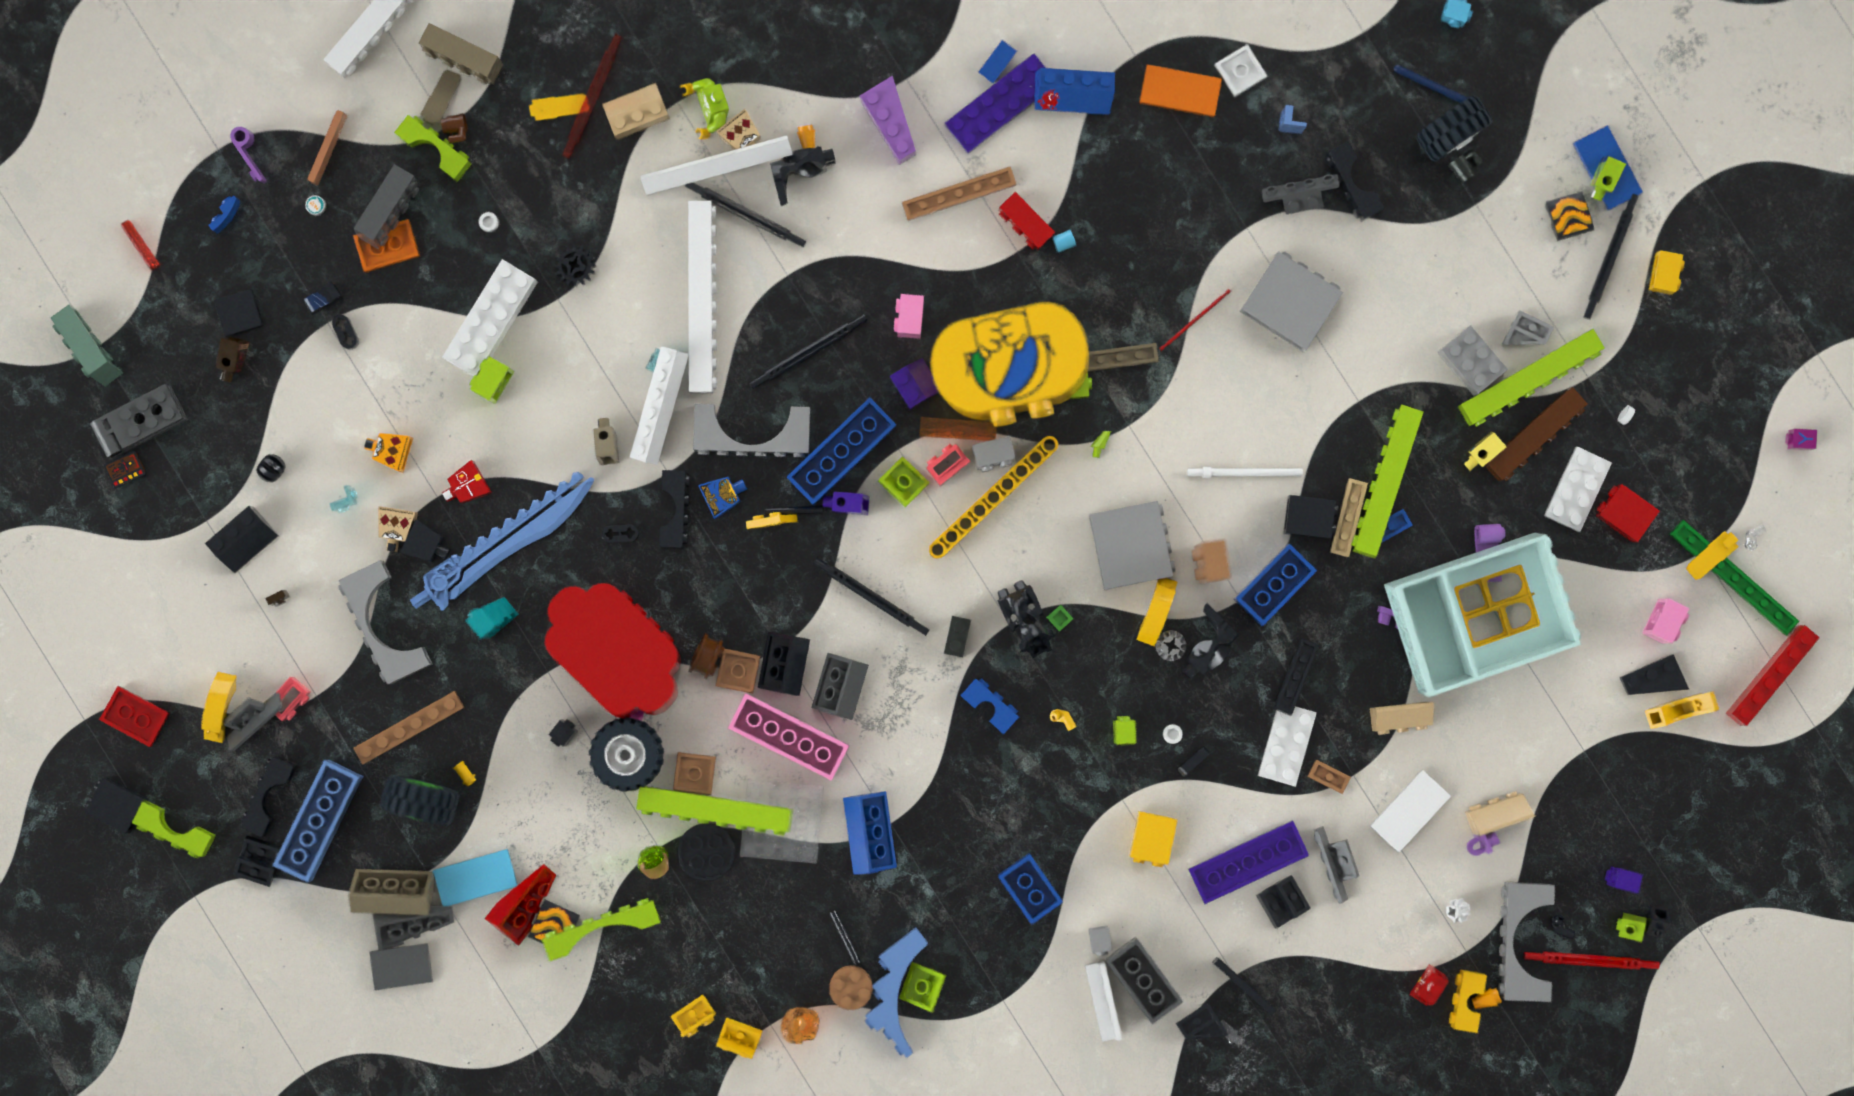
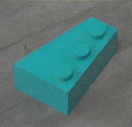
M503 597L482 608L472 610L468 614L469 618L466 622L481 639H490L519 614Z

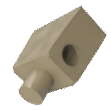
M609 418L598 419V428L593 429L596 459L600 465L619 463L616 432L610 426Z

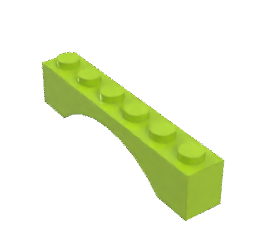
M646 898L637 901V906L630 907V905L618 908L619 912L612 914L609 911L600 914V919L593 920V917L583 920L580 926L575 927L574 924L563 927V932L556 933L555 930L544 934L545 938L542 939L549 962L568 956L581 938L600 927L623 924L644 929L660 923L653 900L649 901Z

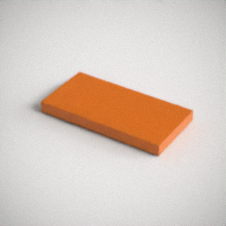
M1147 65L1140 103L1214 117L1222 79Z

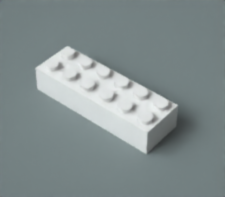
M502 259L442 358L473 377L474 375L477 376L481 370L479 368L480 364L484 359L494 355L538 283L537 280Z

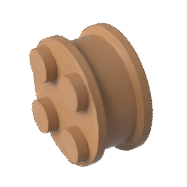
M848 965L835 972L830 982V995L836 1005L845 1010H856L863 1007L869 1001L872 994V980L864 969Z

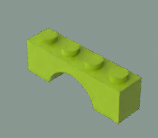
M407 115L394 133L412 148L422 143L436 146L441 155L439 168L458 182L471 165L468 161L469 156L461 150L456 152L452 149L454 145L450 144L447 139H444V141L439 139V133L431 127L426 129L422 126L424 122L417 116L412 118Z
M149 801L142 802L132 823L137 825L136 828L143 832L150 831L154 833L153 837L161 841L167 840L171 842L170 845L179 850L183 848L188 851L190 856L195 858L206 856L216 837L215 834L201 827H195L186 834L174 832L165 821V809Z

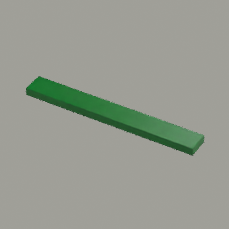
M1684 520L1669 534L1695 557L1710 544ZM1727 557L1711 569L1717 577L1785 636L1799 623L1797 618Z

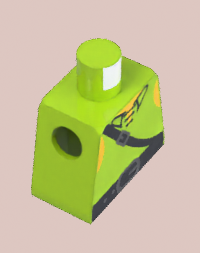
M1609 156L1602 157L1590 184L1595 187L1591 198L1602 202L1606 192L1612 193L1626 164ZM1604 177L1607 179L1606 185L1602 182Z

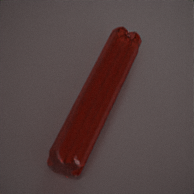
M130 220L122 222V229L149 269L152 271L160 266L159 262Z

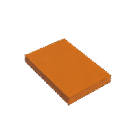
M409 219L400 221L394 230L391 229L387 235L389 236L388 241L384 246L381 245L379 249L361 240L357 235H353L365 273L420 257Z

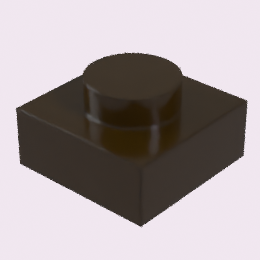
M281 590L265 599L268 605L278 607L286 603L285 599L290 596L287 590Z

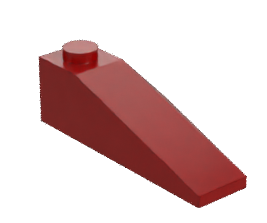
M543 864L499 900L484 919L519 946L530 933L533 926L532 921L536 913H539L543 897L548 895L556 874Z

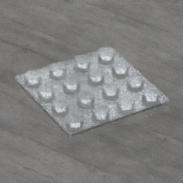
M747 779L745 802L791 808L794 811L791 832L785 833V836L775 835L772 830H766V833L756 832L753 827H747V830H742L740 856L817 864L824 786Z

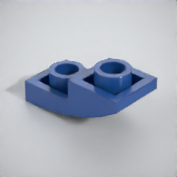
M1001 40L978 73L991 83H994L1014 57L1017 50L1004 40Z
M229 196L222 201V205L219 208L223 214L216 215L208 225L212 231L218 234L232 220L241 202L237 197Z

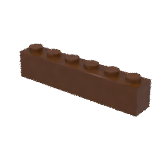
M1573 387L1568 388L1505 445L1506 448L1484 466L1498 481L1503 479L1507 481L1515 474L1513 470L1517 467L1522 468L1528 463L1529 460L1527 458L1531 454L1535 456L1543 449L1541 445L1546 441L1550 443L1556 438L1557 435L1555 433L1560 428L1562 430L1566 429L1571 424L1570 419L1574 416L1577 418L1584 413V407L1588 403Z

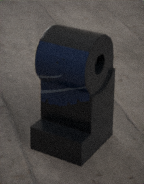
M330 281L323 288L316 291V293L306 297L303 302L311 314H316L342 300L343 296L335 283Z

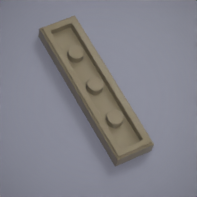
M1156 343L1088 352V372L1159 362Z

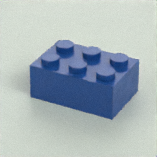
M1030 853L998 874V877L1031 924L1063 903Z

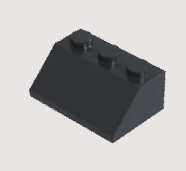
M248 506L205 544L233 573H236L279 535L255 507Z
M768 632L757 688L800 696L810 639Z

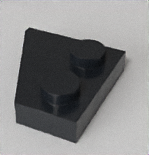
M1209 1003L1176 1023L1186 1040L1228 1035V1032Z

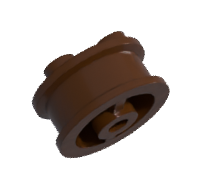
M705 633L694 651L688 672L692 673V671L702 674L704 679H707L709 675L713 676L717 668L715 664L717 657L721 658L725 650L722 646L723 640H713Z

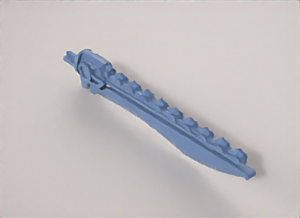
M579 472L573 473L570 483L565 481L559 482L557 491H546L542 502L538 499L533 500L530 510H525V508L519 509L515 520L511 518L505 519L503 528H492L489 538L481 536L478 537L475 547L471 545L465 546L461 557L457 556V554L451 555V558L446 559L423 575L425 590L410 599L412 605L417 609L432 599L440 607L441 611L445 610L449 605V599L455 600L463 591L499 562L556 530L579 506L595 481L594 478H588L566 496L562 497V494L584 478ZM554 500L556 501L554 505H552L550 508H548L546 511H544L542 514H540L538 517H536L534 520H532L530 523H528L526 526H524L522 529H520L518 532H516L514 535H512L510 538H508L506 541H504L502 544H500L498 547H496L494 550H492L490 553H488L486 556H484L482 559H480L478 562H476L474 565H472L470 568L464 571L462 581L458 585H456L451 590V592H449V589L452 588L459 580H461L463 568H465L467 565H469L471 562H473L475 559H477L479 556H481L483 553H485L487 550H489L491 547H493L495 544H497L499 541H501L503 538H505L507 535H509L511 532H513L515 529H517L519 526H521L523 523H525L527 520H529L531 517H533L535 514H537L551 502H553Z

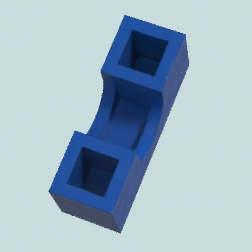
M975 678L960 696L974 708L983 701L991 702L995 707V713L989 722L1004 734L1019 718L1016 715L1018 710L1011 704L1006 706L1002 702L1004 698L996 691L992 693L987 688L990 685L982 678L979 681Z

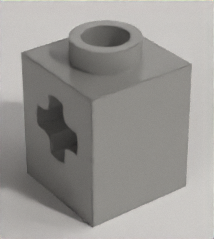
M1108 926L1088 929L1092 953H1097V956L1107 955L1108 951H1112Z

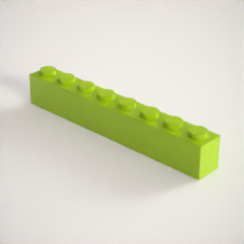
M1593 328L1462 403L1458 408L1468 425L1475 424L1477 427L1486 421L1485 417L1491 414L1492 417L1503 412L1502 407L1508 405L1510 408L1519 402L1518 398L1524 395L1525 398L1536 393L1535 388L1541 386L1543 389L1552 383L1551 379L1557 376L1560 379L1569 374L1568 369L1574 367L1576 370L1585 364L1584 360L1590 357L1593 360L1602 355L1600 351L1605 349Z
M1401 405L1399 409L1394 411L1392 420H1395L1393 427H1389L1386 436L1389 438L1387 445H1383L1380 454L1384 457L1382 463H1378L1376 466L1375 474L1378 475L1376 481L1372 480L1369 492L1372 493L1370 499L1366 498L1363 510H1366L1364 517L1360 516L1357 528H1360L1358 535H1354L1351 546H1354L1353 552L1374 559L1377 557L1423 411Z
M648 786L639 787L636 810H642L641 814L653 815V812L660 813V817L672 818V815L679 816V820L690 821L691 818L698 819V823L709 824V821L717 822V826L723 827L733 824L736 825V829L747 830V827H753L756 832L766 833V830L774 831L773 834L781 836L791 832L794 811L791 808Z

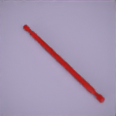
M1228 289L1223 295L1218 297L1159 349L1163 351L1167 345H1170L1231 291Z

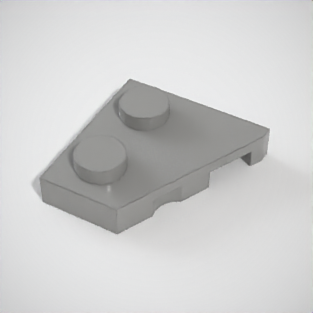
M1519 310L1502 344H1546L1554 326Z

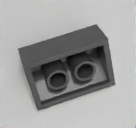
M827 653L811 708L853 720L869 665Z

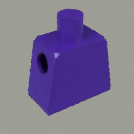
M834 492L833 496H824L823 507L832 508V511L836 513L868 516L870 496L860 493Z

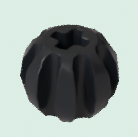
M268 454L258 464L256 471L262 480L273 483L283 474L286 466L279 456Z

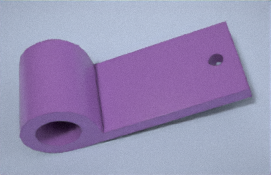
M235 127L231 131L230 138L252 170L249 174L255 182L258 179L259 182L266 183L267 180L246 151L254 142L253 133L244 127Z
M1501 524L1476 525L1474 531L1476 552L1499 545L1502 539L1505 538L1504 527ZM1500 575L1489 579L1487 582H1502V577Z

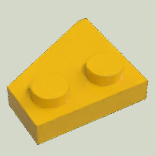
M781 512L769 513L767 518H764V515L753 516V520L746 521L747 529H757L784 523L798 522L797 514L781 515Z

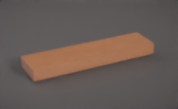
M336 110L308 176V181L317 186L347 119V115L342 111Z

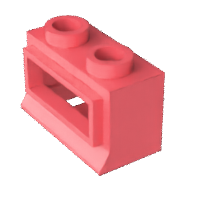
M951 444L947 445L942 450L943 454L940 457L934 456L927 462L929 466L926 467V470L939 486H942L945 481L970 463V460L957 444L953 446ZM956 451L961 458L938 475L933 468Z
M289 677L276 692L280 694L281 700L293 687L300 692L283 713L277 712L275 714L281 721L291 720L297 713L295 711L299 705L303 706L309 700L308 695L311 691L295 677Z

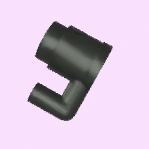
M1469 150L1448 165L1462 183L1475 174L1468 160L1471 159L1475 166L1482 163L1474 150Z

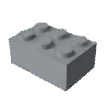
M1471 325L1437 352L1474 396L1508 370Z

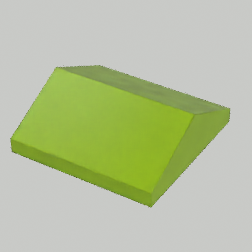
M903 456L878 480L904 507H907L930 483Z
M912 962L899 999L933 1012L946 975Z

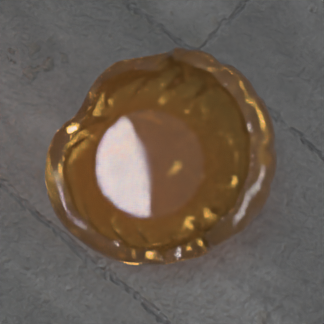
M801 1007L787 1011L781 1022V1034L784 1040L791 1044H803V1041L814 1040L820 1023L817 1012Z

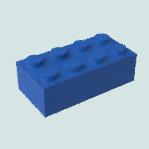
M1287 544L1233 600L1260 626H1264L1317 570L1292 545Z

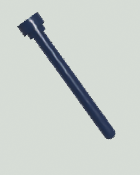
M1400 65L1394 67L1396 73L1462 103L1468 99Z

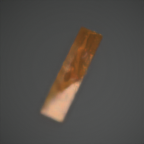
M921 417L919 437L991 441L996 439L997 427H994L992 422Z

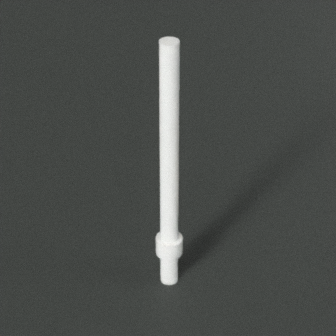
M1203 467V469H1188L1187 475L1203 476V478H1211V476H1303V469H1211V467Z

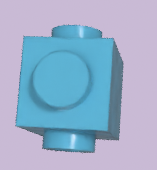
M1447 0L1441 21L1448 22L1452 27H1463L1471 19V4H1468L1466 0Z

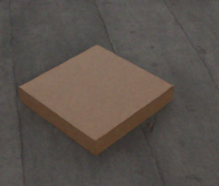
M725 649L721 656L715 686L753 694L761 656Z
M678 752L673 791L712 795L716 756Z

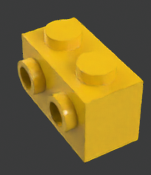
M1662 250L1655 254L1649 286L1650 291L1672 295L1679 290L1681 285L1679 275L1683 271L1685 263L1682 260V254Z

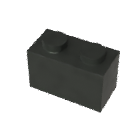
M952 616L944 654L963 658L971 622L970 619Z

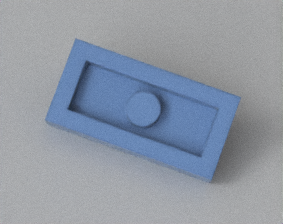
M1286 105L1281 112L1279 131L1302 134L1307 123L1292 121L1293 106Z

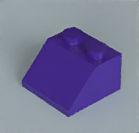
M923 358L890 375L892 383L909 410H912L940 392L934 381L933 374Z

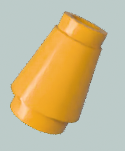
M813 125L798 127L797 135L802 149L815 148V129H813Z
M1489 988L1484 991V995L1479 994L1471 998L1475 1010L1498 1006L1499 1003H1502L1497 988Z

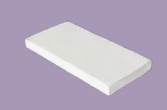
M1421 770L1370 827L1397 852H1400L1451 796L1424 770Z

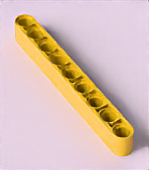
M1053 436L1043 438L930 545V555L935 559L944 557L1057 450V439ZM1051 440L1055 445L1054 449H1045L1044 442ZM1031 454H1039L1041 458L1040 462H1031ZM1023 466L1026 468L1027 474L1022 477L1018 476L1016 469ZM1006 479L1011 480L1013 483V487L1009 490L1004 489L1002 486V482ZM992 492L997 493L999 496V500L996 503H992L988 499V495ZM976 506L984 507V515L977 516L974 513ZM962 519L970 520V528L963 529L960 526ZM955 532L957 540L954 542L947 541V533ZM933 546H942L943 553L941 555L933 554Z

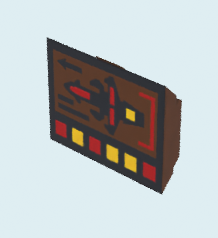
M135 450L103 464L114 489L146 475Z

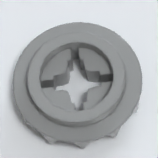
M1165 631L1156 642V651L1164 660L1175 661L1184 655L1187 643L1184 636L1179 632ZM1175 638L1174 645L1179 649H1172L1168 654V646L1163 643H1170Z

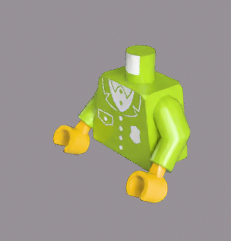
M705 78L693 82V84L687 83L680 86V88H686V93L682 94L683 96L691 95L697 91L696 94L707 123V128L696 129L695 133H701L698 139H709L710 133H714L725 125L729 111L721 84L715 85L711 79Z

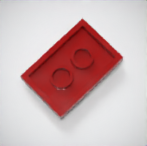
M117 686L99 720L148 747H152L170 713L129 690Z

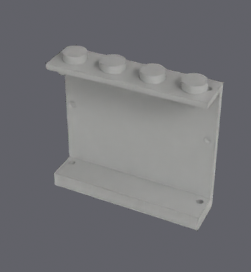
M1278 251L1240 312L1302 352H1305L1343 292L1340 291L1341 288L1337 284L1326 282L1321 274L1317 272L1312 273L1307 270L1308 266L1304 263H1296L1292 260L1291 255Z
M1158 501L1089 515L1104 590L1173 576V572L1176 570L1174 561H1170L1169 554L1172 553L1170 542H1166L1165 538L1168 530L1166 523H1162L1161 516H1164L1162 504L1159 505Z

